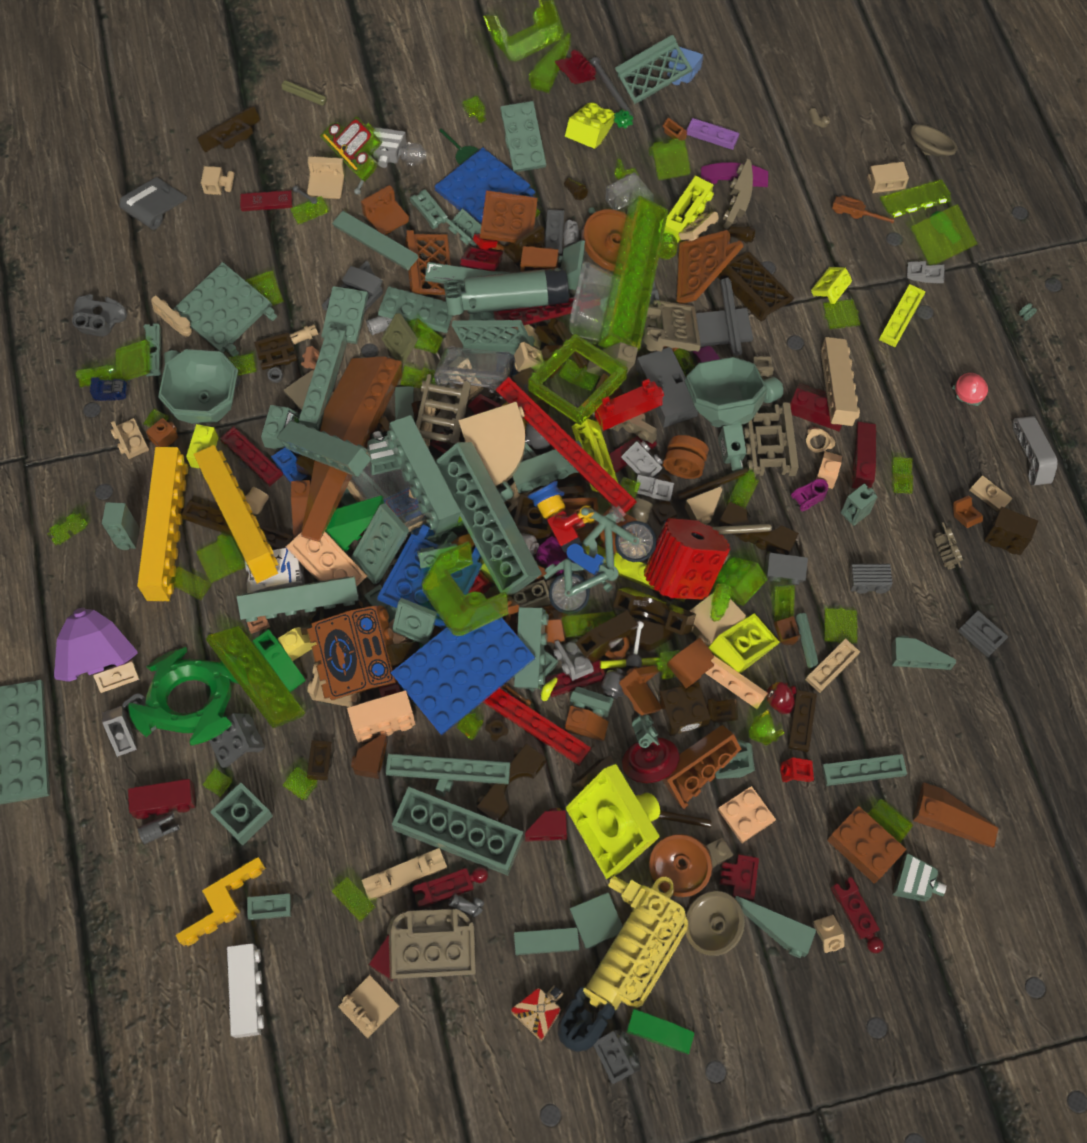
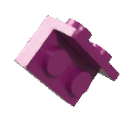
M551 536L539 546L534 559L545 568H548L552 564L557 566L568 556L562 550L558 540ZM564 570L557 571L555 575L564 574Z

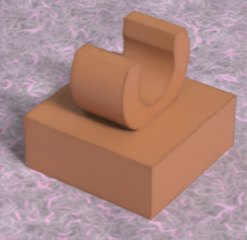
M313 346L306 347V353L302 355L304 362L301 365L306 369L311 368L315 370L320 352Z

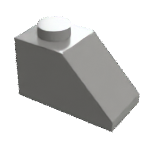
M123 706L103 712L102 723L117 757L137 750L131 726Z

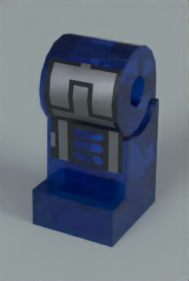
M91 377L90 393L95 401L123 400L127 395L128 383L121 379L100 380L99 377Z

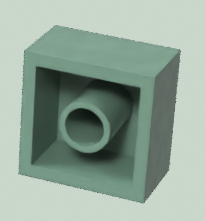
M242 783L237 785L210 811L214 818L242 846L273 817L271 812Z

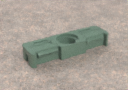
M146 324L143 326L146 332V340H143V357L146 361V368L143 371L146 376H159L162 373V330L159 324H153V326ZM151 347L157 348L154 353L148 352V349Z

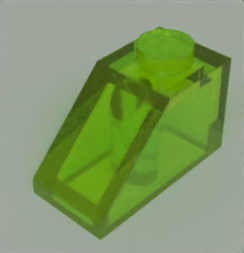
M418 318L407 321V324L418 338L414 348L434 354L437 353L443 338Z

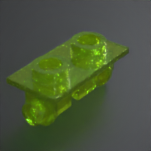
M106 364V366L95 367L94 369H79L75 372L76 378L79 379V387L103 384L104 381L116 380L114 365L109 366Z
M749 471L739 478L727 504L732 502L746 508L759 480L755 479L754 472Z
M73 513L65 518V523L61 525L57 523L49 529L50 532L47 535L49 537L54 536L51 540L55 546L57 544L61 545L71 538L67 531L71 530L76 535L86 529L85 526L88 523L85 519H79L82 517L81 513L77 515Z

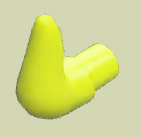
M556 677L543 686L541 691L542 701L549 699L558 680Z

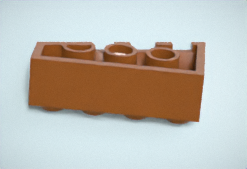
M721 725L679 754L680 760L677 768L668 777L662 779V781L684 810L689 805L687 802L693 796L697 797L707 781L711 782L716 777L715 773L720 768H724L741 750V747L734 734Z

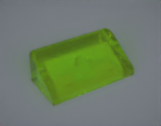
M882 799L868 813L899 843L913 827L911 822Z

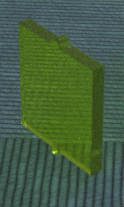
M854 299L837 301L835 304L830 302L823 303L824 318L827 319L829 330L860 326L859 311L856 310Z
M825 608V641L839 642L841 644L847 639L850 643H857V611L843 610V608Z

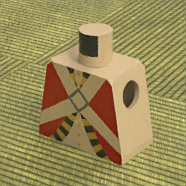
M553 986L547 994L538 988L511 1010V1013L542 1042L561 1012V1009L555 1003L562 997L563 993L556 986Z

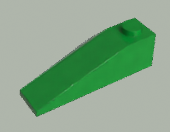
M377 496L337 508L325 532L346 552L354 540L361 538L360 534L368 528L379 506L384 504L383 496Z

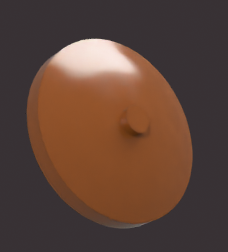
M611 209L597 211L587 219L582 229V240L585 241L587 254L595 263L609 271L618 273L633 271L643 263L648 254L649 244L646 233L635 219L623 212Z

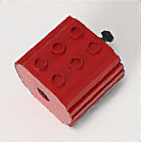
M668 518L657 539L656 548L645 566L644 577H646V581H649L650 586H654V589L660 591V594L664 595V598L669 601H674L675 598L704 599V597H708L730 551V545L722 534H719L717 530H713V527L705 525L700 521Z

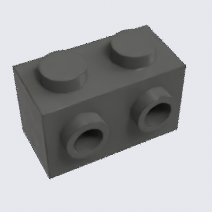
M769 553L766 555L764 578H769L770 582L780 583L781 580H786L788 584L799 585L800 582L806 581L808 558Z

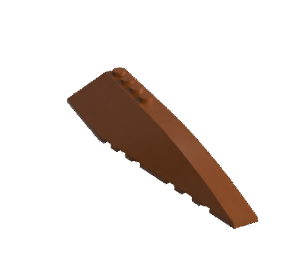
M385 356L351 359L324 410L320 432L325 431L330 436L335 435L343 441L349 440L357 446L359 444L366 449L367 441L371 439V435L374 433L379 419H381L395 391V387H397L402 377V361ZM315 460L301 537L320 542L353 475Z

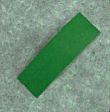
M633 1009L626 1032L688 1055L695 1034L681 1026Z

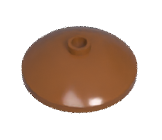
M673 834L663 838L654 847L649 861L650 873L654 882L660 877L669 878L674 885L673 896L688 897L697 894L707 885L712 874V859L707 848L698 839L686 834ZM684 859L686 864H680L679 860ZM663 882L659 885V888L664 892H668L670 885Z

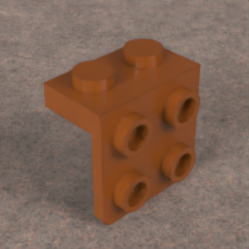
M390 185L361 201L363 215L378 232L384 235L409 222L408 215L395 201L394 189Z
M644 665L640 668L633 667L626 672L627 676L619 682L623 693L630 699L634 710L640 715L659 712L662 709L660 703L646 684L659 672L655 665L648 667Z

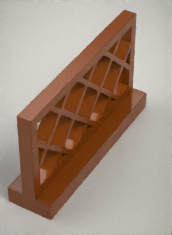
M407 230L405 238L406 248L416 253L418 257L422 253L429 257L425 262L418 258L408 270L410 292L419 295H445V289L439 286L441 283L425 281V275L420 270L424 267L427 269V263L431 260L437 264L445 265L446 263V265H451L447 234H414V230ZM417 240H424L427 244L422 247L417 243ZM436 240H444V244L441 247L434 242ZM432 246L437 251L431 254L426 249ZM439 253L446 257L442 262L436 258ZM425 282L432 286L430 289H422V285Z

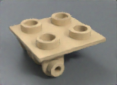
M369 975L350 995H346L342 999V1003L338 1007L369 1038L399 1005Z

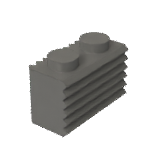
M851 564L849 568L851 591H856L859 594L867 593L868 591L882 594L889 591L893 583L891 564Z

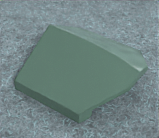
M737 740L741 750L724 768H720L715 773L716 778H741L755 771L752 744Z

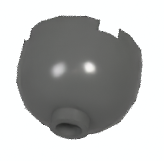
M527 422L525 427L526 443L532 445L538 451L553 449Z

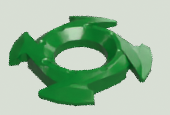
M187 647L170 651L156 658L146 666L151 672L156 671L147 692L146 706L129 703L128 708L131 720L137 730L145 737L149 736L152 733L151 728L156 726L157 729L193 733L189 741L192 746L215 738L232 725L226 717H223L231 697L232 688L230 681L244 687L248 686L245 671L240 663L230 654L223 656L224 660L221 662L197 659L181 660L187 652ZM197 680L206 683L210 687L211 694L209 700L197 711L178 713L168 706L169 694L177 685L183 682Z

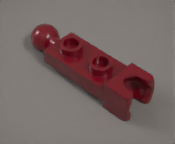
M477 867L473 870L472 874H469L467 868L414 886L412 888L414 894H425L424 899L417 903L419 909H424L449 899L454 893L460 895L473 890L472 882L484 883L488 879V871L484 867Z
M849 877L845 881L847 890L841 889L839 884L833 885L831 890L837 902L840 903L859 940L867 938L868 950L875 954L880 953L884 948V944L879 937L874 935L880 929L860 895L853 878Z

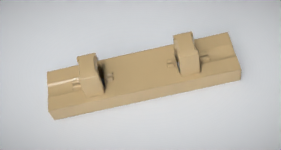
M440 848L365 878L362 880L368 899L371 901L447 869Z

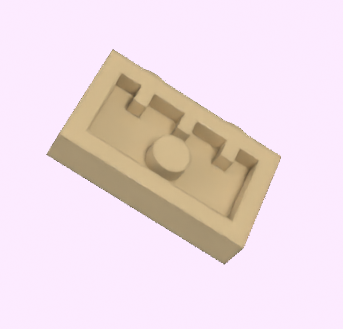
M134 418L119 425H116L115 421L111 422L113 429L110 431L114 439H119L120 441L117 446L121 454L125 453L128 459L149 451Z

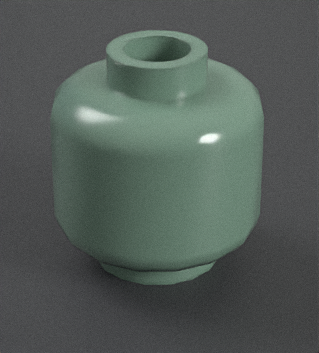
M775 377L763 380L767 388L763 402L772 403L780 399L783 395V384Z

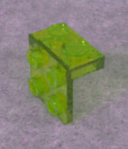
M673 139L669 140V143L666 144L657 142L648 149L649 156H654L659 180L690 174L691 170L685 140Z

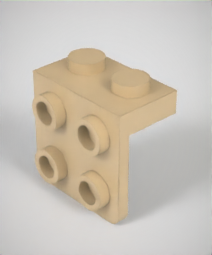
M309 157L310 178L307 194L310 197L340 199L345 175L343 158Z

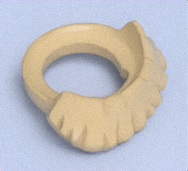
M812 427L808 429L806 445L812 452L821 453L827 449H832L835 446V440L826 431ZM818 435L824 436L826 438L824 447L821 449L813 448L810 444V440Z

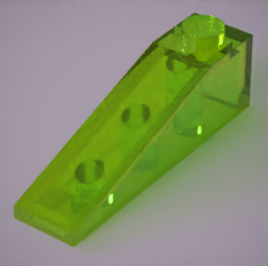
M567 33L536 64L533 71L531 70L529 81H531L532 89L550 93L560 70L554 61L565 59L571 45L570 33Z

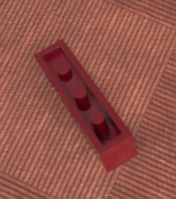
M858 422L852 488L858 489L863 484L867 488H871L875 481L876 424Z

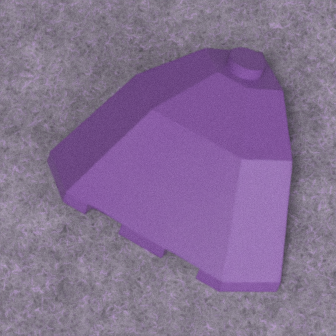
M79 608L66 619L57 638L54 677L55 680L73 681L79 675L86 672L91 675L104 671V667L111 664L116 665V667L123 665L138 653L112 621L95 610Z

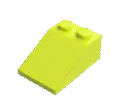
M754 613L721 633L708 648L718 659L738 673H741L780 642Z

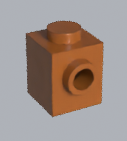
M164 418L160 419L146 431L150 441L156 447H168L179 438L176 433V426L171 421L167 422Z

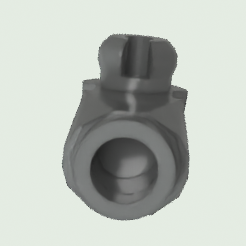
M454 893L448 905L452 906L453 909L470 914L471 918L483 911L481 908L484 906V901L476 897L473 903Z

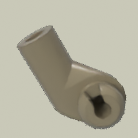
M815 108L809 110L808 113L814 125L821 128L828 126L830 123L829 117L823 116L820 118Z

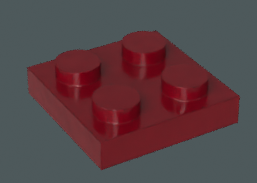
M469 246L461 258L460 265L471 269L479 268L485 271H495L502 260L503 252Z

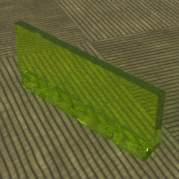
M941 179L882 196L880 201L887 213H891L893 218L905 215L906 212L909 214L919 211L921 207L926 209L937 204L950 202L951 193Z

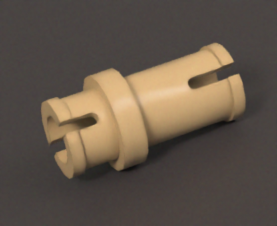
M313 324L309 327L304 326V329L289 335L295 345L308 338L311 340L313 336L319 334Z

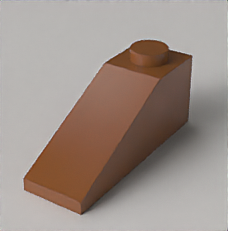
M310 480L291 481L294 539L302 532L311 484Z

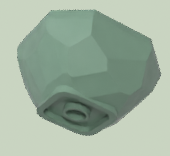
M185 349L165 363L158 397L178 420L191 424L217 423L231 410L238 369L220 351Z
M735 357L699 363L685 379V385L694 407L714 427L748 423L758 412L767 393L766 385L756 365Z

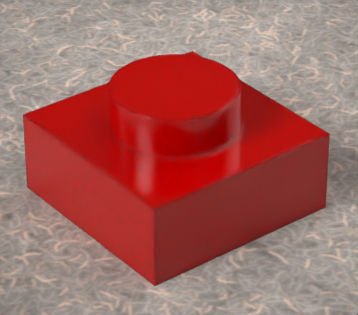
M474 234L473 241L481 249L487 250L497 246V240L480 238V234Z

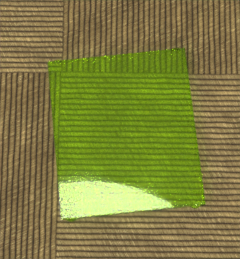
M958 204L911 226V230L929 265H937L977 245V241Z

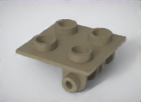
M942 522L946 533H937L934 540L939 548L938 551L942 552L940 556L942 557L944 567L950 570L955 568V564H958L961 568L960 561L963 558L956 544L955 537L951 528H946L944 522Z

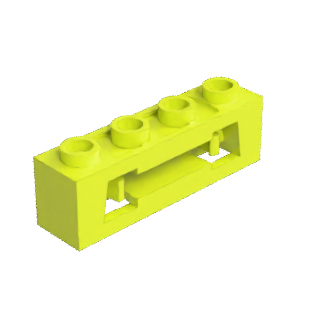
M695 176L662 223L661 235L679 243L681 241L679 233L698 218V214L703 213L707 201H711L714 192H712L713 184ZM693 196L692 201H694V203L686 213L684 221L682 222L683 218H681V216L689 206L690 199Z
M585 417L572 426L576 441L579 440L583 450L618 482L599 423ZM590 484L591 489H592L593 491L598 492V491Z

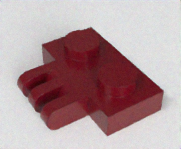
M738 854L737 864L722 863V868L730 869V872L721 871V876L728 877L729 880L720 879V884L734 887L732 897L738 896L745 900H754L759 858Z

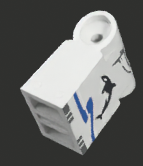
M287 548L272 550L279 564L275 566L278 574L257 584L245 561V569L249 573L247 593L305 584L303 565Z

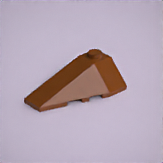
M567 604L558 605L562 609L568 610ZM553 605L543 606L542 608L546 610L549 616L548 625H545V633L548 636L547 642L555 644L557 640L560 643L565 641L568 633V614L561 613ZM510 614L511 621L508 625L517 634L518 615Z
M923 782L913 821L994 848L999 829L997 826L946 790Z

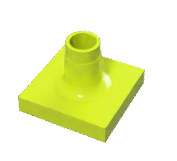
M616 764L604 768L565 807L606 879L618 875L660 837L651 823L660 815V806L657 799L650 793L634 795Z

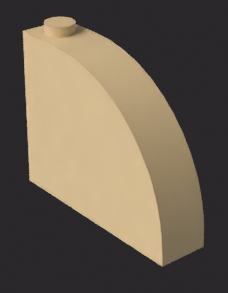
M517 402L458 420L465 442L473 443L497 489L502 486V482H507L515 474L524 455L525 429L522 418L525 416L522 407H518Z

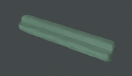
M799 613L796 616L799 633L801 634V642L807 666L809 669H813L819 665L807 614Z

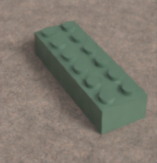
M409 415L390 422L386 439L387 447L393 451L395 463L397 466L400 465L404 480L409 482L411 494L414 498H417L419 510L422 514H425L428 527L434 531L435 535L455 528L461 511L412 416Z
M408 787L392 822L394 831L507 876L524 838L523 831L411 787Z

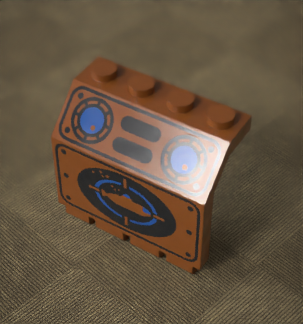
M371 606L347 611L312 623V628L307 629L310 643L316 642L317 644L312 646L315 662L321 661V664L316 666L320 681L326 680V683L321 685L324 699L337 700L371 688L399 684L391 674L399 665L391 666L386 650L387 646L394 644V634L389 626V615L384 606Z

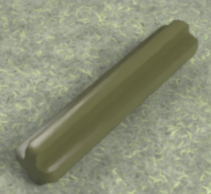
M284 80L281 84L283 90L324 106L327 101L326 96L287 80Z

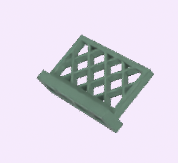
M674 35L669 36L615 68L619 80H621L634 104L692 72V68L679 48ZM676 49L678 52L677 59L668 57L669 53ZM658 59L664 60L662 67L654 66L655 61ZM667 61L675 62L673 69L665 68ZM678 63L686 66V69L683 71L676 70ZM644 67L650 68L648 75L639 74L640 70ZM652 69L661 71L659 78L650 76ZM663 72L672 73L671 78L667 80L661 79ZM628 76L635 77L633 84L627 83L625 78ZM638 77L646 79L644 86L636 85ZM649 80L657 81V85L654 88L647 87ZM634 89L643 90L642 94L635 98L633 95Z
M463 320L452 322V327L463 344L462 352L464 355H514L522 342L534 346V337L528 335L521 320Z

